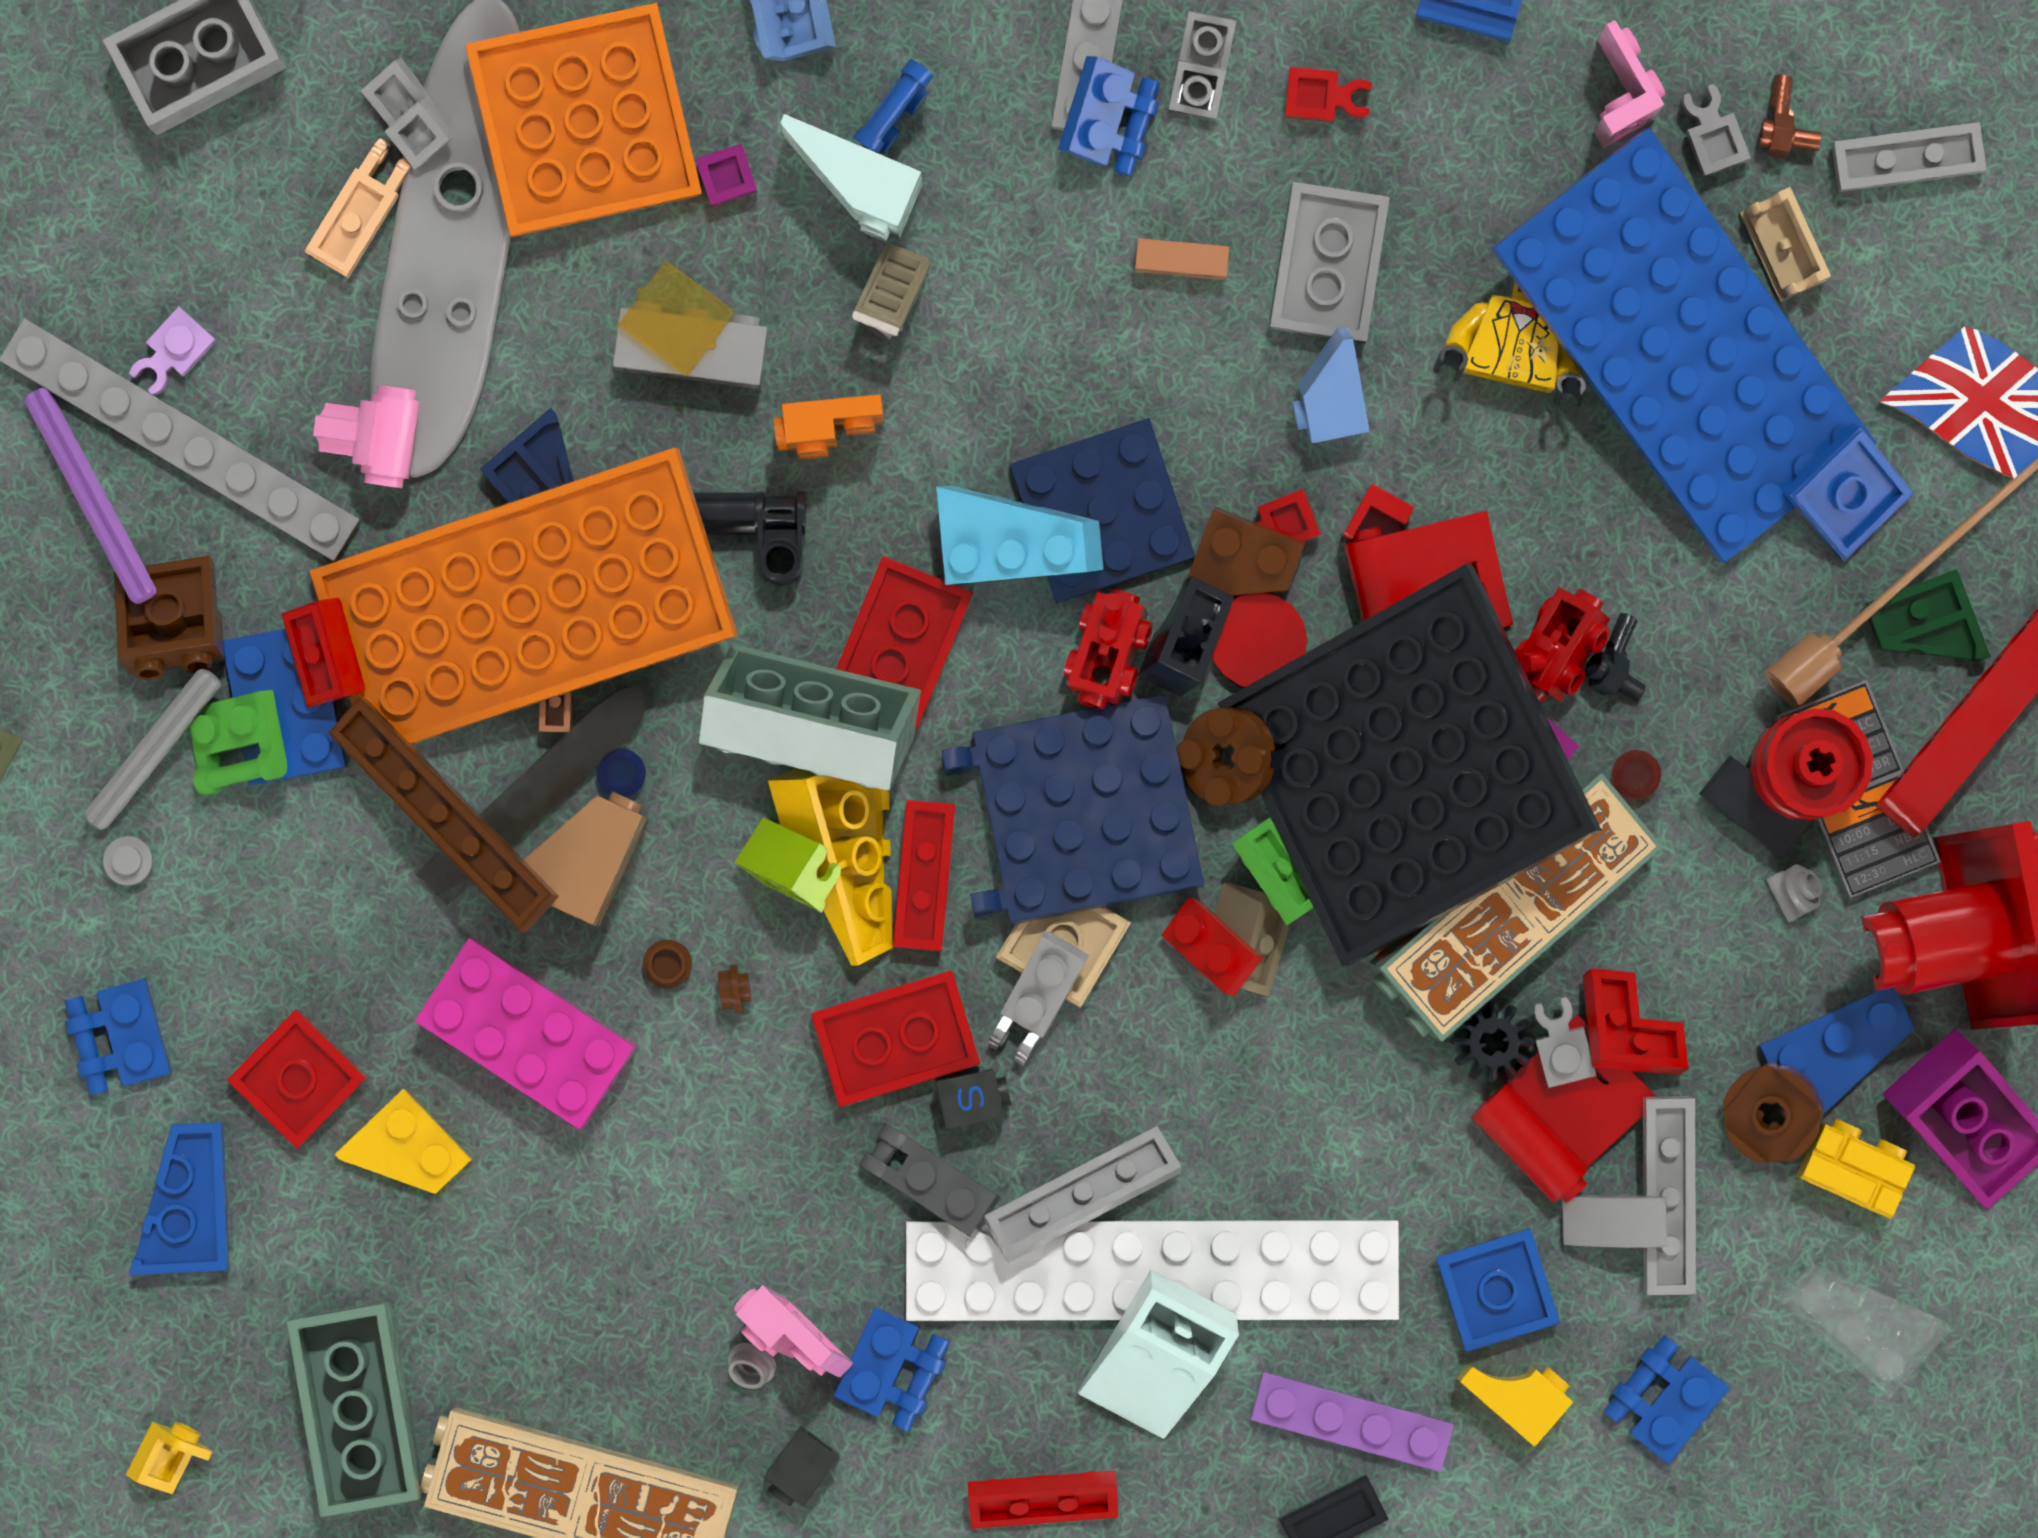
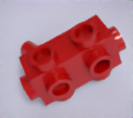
M1558 587L1554 596L1548 598L1542 604L1537 615V624L1529 638L1523 640L1515 650L1540 704L1543 705L1548 697L1561 703L1566 694L1572 696L1580 689L1585 678V671L1582 669L1583 664L1591 652L1599 653L1605 647L1610 636V628L1607 627L1610 618L1600 610L1604 603L1580 588L1573 595ZM1576 624H1578V626H1577V628L1575 629L1574 633L1571 634L1572 628H1573Z
M1113 589L1112 593L1108 595L1097 592L1094 603H1087L1085 605L1079 622V631L1084 632L1079 649H1072L1070 651L1064 668V677L1069 678L1068 687L1072 692L1078 693L1076 700L1078 703L1094 709L1104 710L1107 702L1119 705L1122 695L1131 696L1138 675V668L1131 665L1137 648L1146 650L1153 630V622L1146 620L1148 616L1144 605L1139 604L1140 597L1126 591ZM1101 668L1111 670L1110 679L1105 684H1098L1094 680L1096 671Z

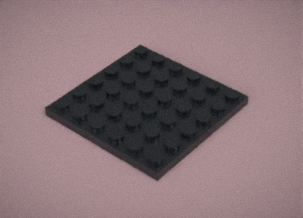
M1471 564L1462 565L1217 703L1219 708L1231 707L1254 713L1266 724L1273 737L1275 752H1270V768H1274L1273 776L1261 796L1342 966H1350L1602 831L1487 593Z

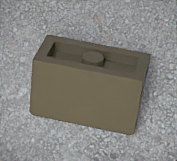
M1224 882L1214 913L1263 957L1241 989L1269 997L1290 924L1286 925L1279 913L1272 907L1265 892ZM1197 969L1198 976L1207 978L1202 972H1200Z

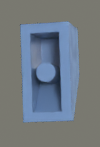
M1347 326L1340 327L1335 330L1298 383L1300 400L1292 402L1297 430L1306 429L1312 444L1370 432L1353 337Z

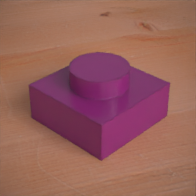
M742 143L695 159L712 208L758 192Z

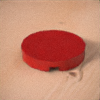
M1268 593L1240 595L1233 599L1212 654L1213 662L1224 677L1237 686L1245 688L1305 654L1307 635L1304 622L1295 608L1277 595Z

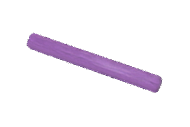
M39 388L25 397V404L129 599L136 604H140L152 598L156 594V587L52 393L46 388Z

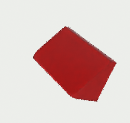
M339 598L318 600L281 613L307 708L357 695L365 691L342 602Z

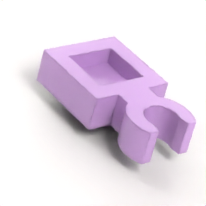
M178 307L146 342L156 353L151 358H143L135 362L129 374L137 379L144 370H155L157 380L148 391L153 396H157L167 387L169 381L168 373L173 368L185 377L217 340L182 308Z

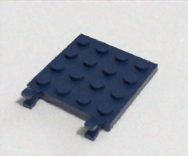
M1165 694L1121 702L1119 705H1106L1104 710L1091 708L974 731L975 746L941 750L946 776L980 768L1004 889L970 893L974 918L1008 911L1010 923L1015 925L1204 887Z

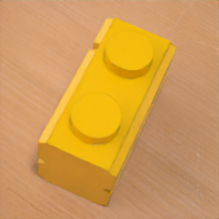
M1836 1118L1832 1127L1822 1123L1820 1133L1806 1151L1796 1177L1891 1219L1915 1169L1914 1164L1904 1160L1907 1151L1882 1139L1879 1140L1877 1147L1859 1140L1862 1133L1861 1129Z

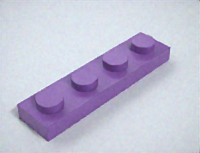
M1264 1371L1250 1417L1252 1421L1439 1472L1442 1471L1454 1426L1451 1422Z

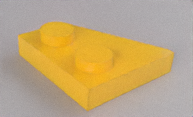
M405 1088L335 1153L339 1160L437 1194L472 1160Z

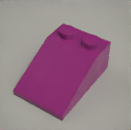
M1955 1028L1882 1093L1883 1097L1986 1210L1992 1207L2038 1165V1118L1980 1050Z

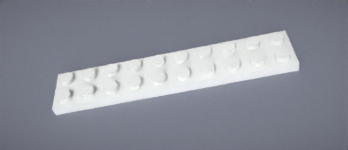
M1398 1220L1088 1221L1010 1263L1005 1259L985 1223L973 1239L946 1221H906V1321L1121 1320L1150 1269L1235 1313L1237 1320H1399Z

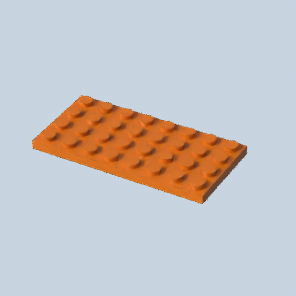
M676 447L310 570L318 600L339 598L342 602L365 685L363 693L349 697L351 705L359 697L367 699L411 745L738 637L680 450Z

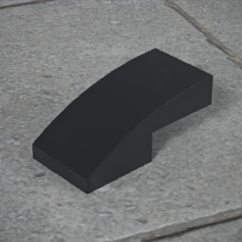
M1731 756L1725 760L1699 793L1726 818L1744 829L1771 854L1781 860L1813 822L1811 820L1788 819L1769 809L1755 790L1750 770Z

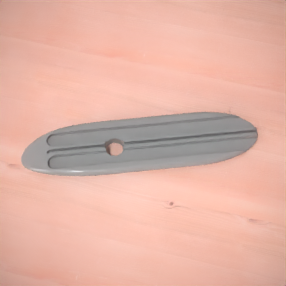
M502 0L472 1L458 15L442 40L428 72L424 89L439 110L453 138L420 168L415 170L411 166L400 189L372 348L369 393L371 399V394H376L377 385L416 391L415 400L420 401L409 474V477L419 478L436 470L459 445L476 410L491 353L511 238L508 233L465 44L520 32L513 13ZM464 170L473 176L476 182V193L470 202L454 206V204L447 202L442 197L440 186L443 179L449 173Z

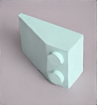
M784 114L780 122L784 138L850 215L859 221L858 224L861 225L860 231L882 241H887L889 234L900 238L923 185L921 171Z

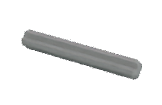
M204 668L196 671L85 810L84 816L93 826L101 830L109 827L217 692L221 682L213 673Z

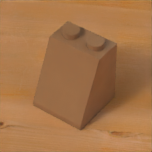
M613 791L608 800L596 796L524 859L559 896L551 905L552 907L592 925H601L649 819L639 814L642 804Z

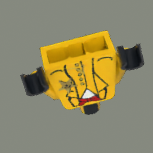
M1515 282L1511 298L1492 295L1488 303L1474 304L1451 327L1444 348L1440 351L1433 366L1434 373H1438L1441 365L1453 367L1456 371L1453 381H1459L1464 373L1545 393H1551L1555 389L1553 401L1556 405L1561 404L1562 394L1570 393L1576 396L1577 406H1582L1586 388L1580 370Z

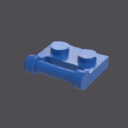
M909 59L901 70L902 75L864 127L861 126L852 138L853 143L885 155L900 134L895 125L903 114L907 112L913 116L926 99L929 91L924 88L933 78V74L918 62Z

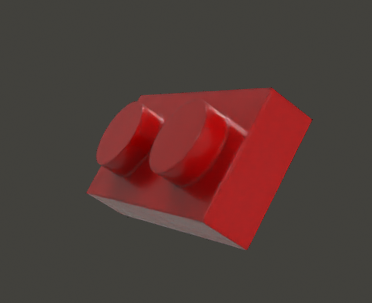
M1190 896L1161 934L1164 939L1224 994L1235 997L1263 959L1259 953L1204 903Z

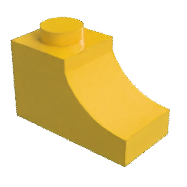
M1468 1364L1457 1377L1465 1387L1534 1447L1573 1403L1564 1394L1570 1385L1549 1367L1541 1374L1532 1366L1523 1375L1506 1378L1486 1374Z

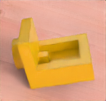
M152 1421L126 1475L137 1483L173 1494L192 1455L209 1461L213 1451L198 1441L201 1436L200 1432L183 1423L175 1421L172 1428Z

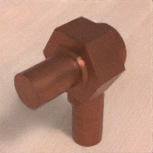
M1784 74L1775 75L1773 78L1770 110L1773 116L1772 119L1763 118L1758 147L1766 148L1767 156L1783 159L1787 158L1791 148L1818 152L1821 132L1797 129L1794 126V113L1789 109L1793 78Z

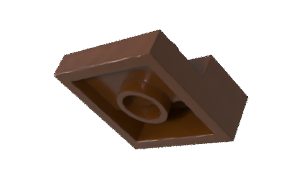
M210 556L144 566L156 587V594L140 604H136L129 599L114 571L118 659L129 675L134 674L136 678L141 680H155L164 675V669L182 667L187 672L196 673V671L203 668L210 670L212 662L225 660L222 615L217 608L215 564Z

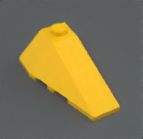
M794 768L768 780L780 825L812 839L828 849L824 862L817 869V878L819 879L825 875L827 867L832 862L841 866L840 876L824 901L827 905L823 911L851 966H858L892 949V890L884 884V856H891L890 840H884L883 810H890L889 791L880 788H866L859 783L832 776H818L811 771Z

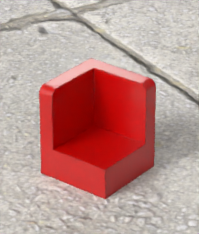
M1371 484L1341 538L1351 543L1356 531L1380 526L1382 535L1399 532L1408 521L1415 507L1380 487Z

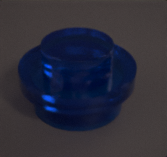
M622 748L611 750L601 758L597 766L599 785L609 795L613 791L624 797L632 796L641 789L645 782V764L640 756L631 750Z

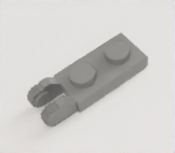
M1046 930L1000 1013L1003 1017L987 1045L997 1051L1005 1043L1010 1034L1009 1030L1012 1024L1016 1022L1029 1030L1025 1040H1022L1018 1046L1014 1058L1015 1062L1024 1066L1040 1037L1043 1038L1048 1032L1089 955Z

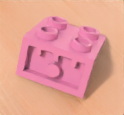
M1615 20L1605 25L1597 41L1627 93L1604 107L1605 111L1599 115L1601 121L1594 130V133L1603 148L1653 121L1664 106L1661 97L1665 96V90L1653 70L1645 72L1636 55L1641 53L1636 38L1628 27L1620 29Z

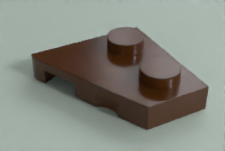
M1215 507L1212 510L1187 578L1193 576L1229 595L1287 591L1291 586L1307 542Z

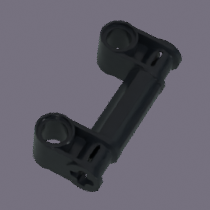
M764 491L693 492L706 535H758V565L765 579L774 585L784 586L793 583L799 578L804 565V535H806L805 491H798L796 496H766ZM773 512H791V514H770V513H773ZM781 549L787 550L793 554L795 559L791 571L783 575H776L770 572L767 561L771 553Z

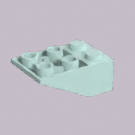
M1150 1269L1079 1388L1078 1394L1164 1439L1215 1376L1239 1336L1237 1315Z

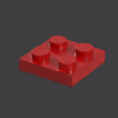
M295 1009L227 1081L298 1149L368 1077L298 1009Z

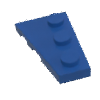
M1894 988L1875 991L1758 1045L1766 1063L1774 1062L1783 1066H1789L1804 1074L1817 1089L1819 1097L1825 1106V1114L1914 1030V1027L1898 992Z
M224 1122L173 1124L170 1128L155 1181L156 1186L148 1214H146L141 1230L142 1235L129 1275L230 1270Z

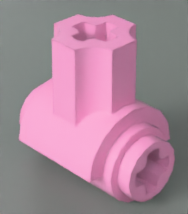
M377 385L376 394H371L370 401L360 400V407L325 403L322 413L315 417L313 436L318 440L319 451L353 456L352 464L361 465L360 472L365 473L364 483L403 488L404 479H409L420 401L415 400L416 391Z

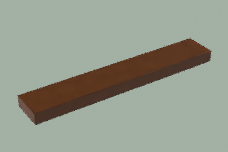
M359 697L328 732L519 931L527 933L559 897L367 699Z

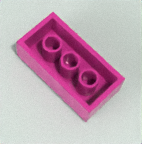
M475 938L467 940L415 1019V1022L579 1130L586 1126L638 1047Z

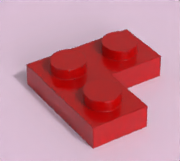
M1591 968L1582 975L1592 1067L1669 1075H1681L1689 1069L1684 1023L1640 1018L1635 972Z

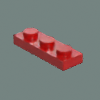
M906 800L893 947L942 951L956 804Z
M1115 1470L967 1482L971 1529L1119 1518Z

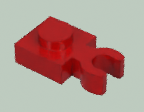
M1290 67L1285 118L1333 123L1335 109H1343L1348 116L1355 119L1367 118L1370 108L1355 106L1351 101V95L1356 91L1370 92L1372 83L1364 79H1356L1349 82L1346 86L1337 85L1339 71Z
M1305 488L1257 507L1262 521L1256 522L1258 524L1302 541L1322 534Z

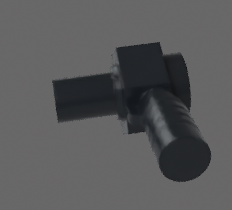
M1626 613L1619 614L1608 639L1605 653L1600 651L1590 658L1585 668V675L1589 677V687L1603 696L1616 694L1619 691L1633 701H1637L1644 694L1646 686L1629 675L1630 660L1627 659L1625 650L1638 621L1635 617Z

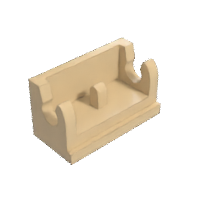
M1791 187L1776 193L1765 201L1756 202L1739 213L1779 302L1817 286L1831 277Z

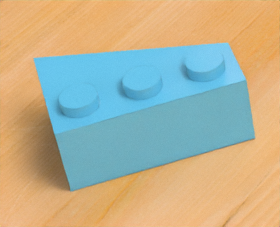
M955 485L936 487L945 585L1103 570L1099 521L1045 507L1028 505L1012 501V499L992 496Z

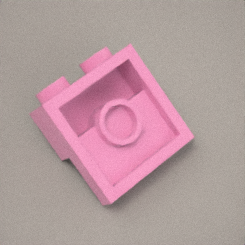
M763 1285L758 1291L753 1288L745 1293L734 1307L736 1315L746 1324L741 1333L760 1351L765 1350L773 1357L778 1352L792 1359L795 1357L808 1370L811 1371L813 1369L821 1376L827 1371L837 1377H841L854 1364L785 1296Z

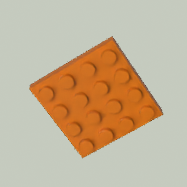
M657 3L465 44L510 238L701 196L700 183Z

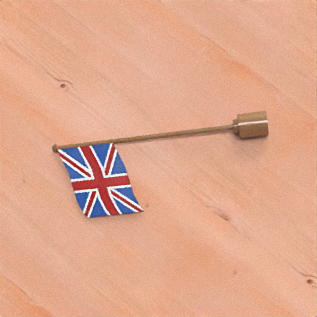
M1964 326L1883 397L1878 404L1891 407L1915 419L1963 456L2011 480L1832 639L1825 634L1817 637L1809 632L1764 672L1772 688L1792 707H1800L1842 669L1838 660L1842 656V652L1838 646L2038 469V368L2001 341L1978 330Z

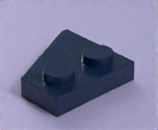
M552 408L548 409L479 469L508 503L574 482L558 416Z

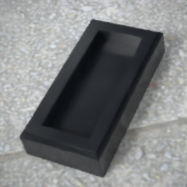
M1366 1474L1278 1518L1288 1538H1353L1389 1520Z

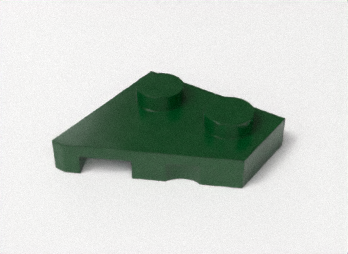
M1957 569L1902 589L1868 619L1880 651L1977 661L1991 657ZM1873 601L1863 604L1864 609H1866Z

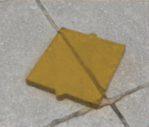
M665 260L645 289L639 288L637 290L638 298L617 326L684 376L688 377L706 351L716 348L715 339L735 314V311Z

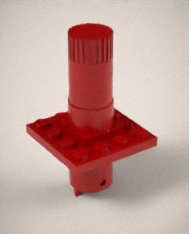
M2031 821L1933 837L1935 848L1941 860L1938 865L1943 890L1887 901L1881 904L1877 913L1861 916L1864 932H1872L1880 958V974L1873 976L1875 990L1894 988L1899 994L1907 995L1962 983L1971 1030L2038 1025V835L2033 831Z

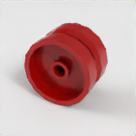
M1813 708L1777 719L1761 732L1752 750L1750 773L1757 794L1769 809L1788 819L1810 821L1844 812L1862 798L1872 777L1873 756L1867 737L1853 720L1835 710ZM1811 760L1815 764L1813 772H1810L1807 766V762Z

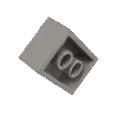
M178 0L103 39L148 128L156 135L173 128L287 68L252 0Z

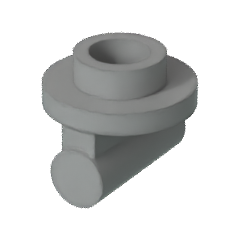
M1796 864L1785 871L1782 870L1766 878L1788 923L1819 907L1822 885L1813 871Z

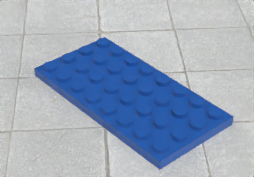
M1650 128L1641 130L1491 247L1493 253L1719 562L1725 563L1795 508L1793 503L1783 493V490L1852 423L1860 426L1874 444L1877 443Z

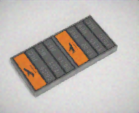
M1868 680L1774 717L1777 720L1813 708L1835 710L1853 720L1868 739L1873 756L1872 777L1862 798L1844 812L1816 819L1847 898L1855 897L1941 862L1927 827L1916 838H1913L1876 807L1880 798L1904 769ZM1813 760L1808 761V769L1810 772H1813L1815 764Z

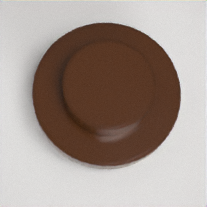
M660 940L651 945L646 951L643 958V970L647 979L655 986L665 989L675 988L688 979L692 970V958L683 944L675 940Z
M731 964L730 970L718 971L722 1010L734 1009L735 1013H743V1003L752 1002L748 972L739 973L738 965Z

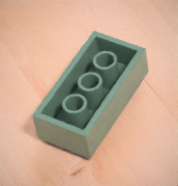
M731 644L704 695L699 744L714 747L725 753H739L763 759L765 762L774 765L783 764L811 771L818 776H832L856 782L866 788H880L890 791L914 740L921 690Z
M391 1300L299 1316L286 1321L320 1517L411 1502L423 1497L425 1494L422 1493L420 1488L422 1475Z

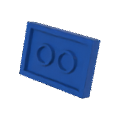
M281 629L224 640V655L232 698L258 691L273 690L286 754L287 772L284 777L270 781L261 777L249 780L248 784L252 786L347 768L344 749L328 734L339 721L335 701L307 708L286 630ZM259 744L242 748L244 761L256 759L261 753Z

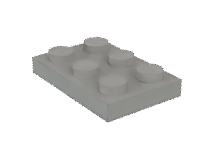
M1299 182L1292 183L1269 329L1331 338L1337 328L1347 326L1354 342L1367 343L1390 197Z

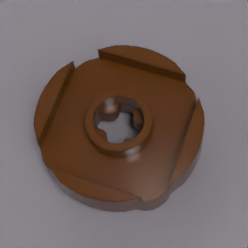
M1231 707L1208 710L1191 723L1185 733L1184 740L1177 747L1179 763L1187 783L1200 798L1214 806L1248 803L1254 800L1267 788L1273 776L1274 768H1270V752H1275L1273 737L1266 724L1250 711ZM1232 746L1235 750L1231 757L1234 762L1232 768L1228 765H1223L1221 762L1220 752L1222 747L1229 748Z
M1769 1062L1746 1071L1729 1088L1723 1105V1110L1725 1109V1130L1734 1147L1749 1159L1762 1163L1787 1162L1800 1157L1817 1139L1822 1127L1825 1106L1819 1097L1817 1089L1804 1074L1789 1066ZM1766 1102L1769 1105L1780 1104L1783 1107L1781 1114L1785 1118L1784 1124L1781 1125L1779 1122L1774 1121L1767 1125L1762 1120L1766 1113L1761 1108L1762 1103Z

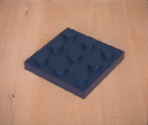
M1150 418L1010 464L1022 503L1099 521L1103 570L1047 576L1056 604L1195 558V553Z

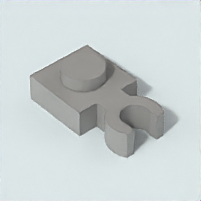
M1714 84L1707 86L1705 89L1709 97V105L1705 108L1695 106L1690 93L1684 94L1681 99L1685 114L1696 120L1698 126L1688 129L1686 135L1702 178L1745 163L1751 159L1734 113L1721 118L1719 116L1718 108L1721 103V96Z
M1566 995L1560 997L1563 1012L1557 1018H1550L1544 1013L1542 1002L1535 1004L1536 1019L1549 1032L1547 1036L1536 1038L1548 1088L1596 1076L1595 1068L1592 1067L1591 1053L1584 1026L1569 1029L1568 1023L1572 1017V1004Z

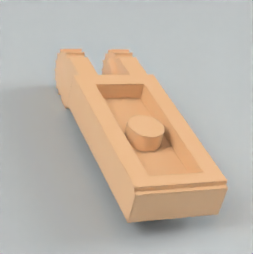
M380 138L374 144L360 168L354 169L305 250L308 255L348 279L398 199L399 195L397 192L401 189L402 182L412 166L403 156L397 162L393 173L385 185L373 179L372 175L386 159L390 147L388 142Z

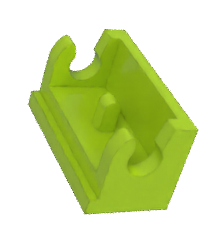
M764 817L734 862L765 886L821 913L827 905L824 901L837 882L841 872V866L832 862L827 867L825 875L818 879L817 869L824 862L828 849L820 843Z

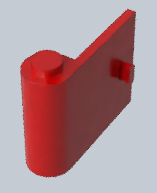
M1487 510L1385 535L1381 534L1380 526L1356 531L1352 538L1353 542L1344 544L1361 622L1462 565L1471 564L1502 626L1513 625Z
M1576 1014L1568 1023L1569 1029L1584 1026L1589 1044L1588 1024ZM1538 1050L1530 1058L1528 1066L1522 1065L1516 1071V1077L1512 1080L1507 1079L1471 1115V1119L1552 1203L1559 1198L1568 1203L1587 1185L1583 1175L1587 1172L1588 1167L1643 1116V1097H1657L1633 1071L1595 1068L1597 1076L1548 1088Z

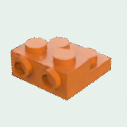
M881 394L782 404L783 416L774 417L776 446H778L779 451H797L799 459L828 457V448L838 447L836 428L844 427L846 435H863L875 433V424L885 423Z

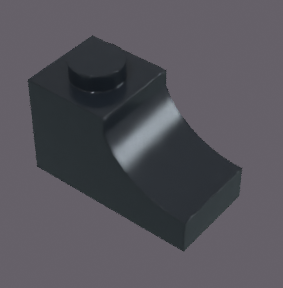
M1193 576L1184 580L1169 614L1152 636L1137 676L1178 696H1182L1201 684L1234 597Z

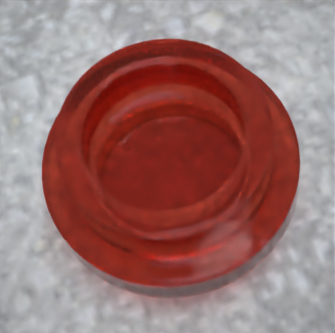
M1642 750L1628 751L1619 756L1615 761L1611 772L1612 782L1621 795L1630 799H1642L1651 795L1659 786L1661 769L1657 760L1651 754Z

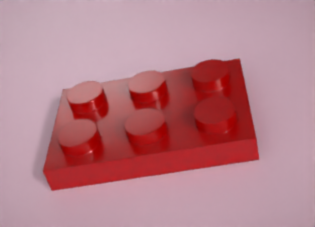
M882 556L836 669L921 690L916 729H918L974 592L954 584L945 585V581Z
M952 970L811 1013L839 1107L981 1064Z

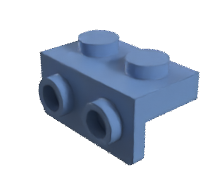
M748 0L752 4L756 24L753 30L754 40L764 59L788 61L836 47L827 0Z

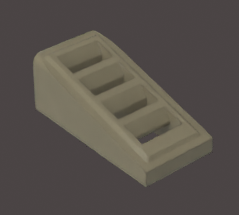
M886 244L855 307L852 319L893 336H898L921 291L930 266V260L897 245Z

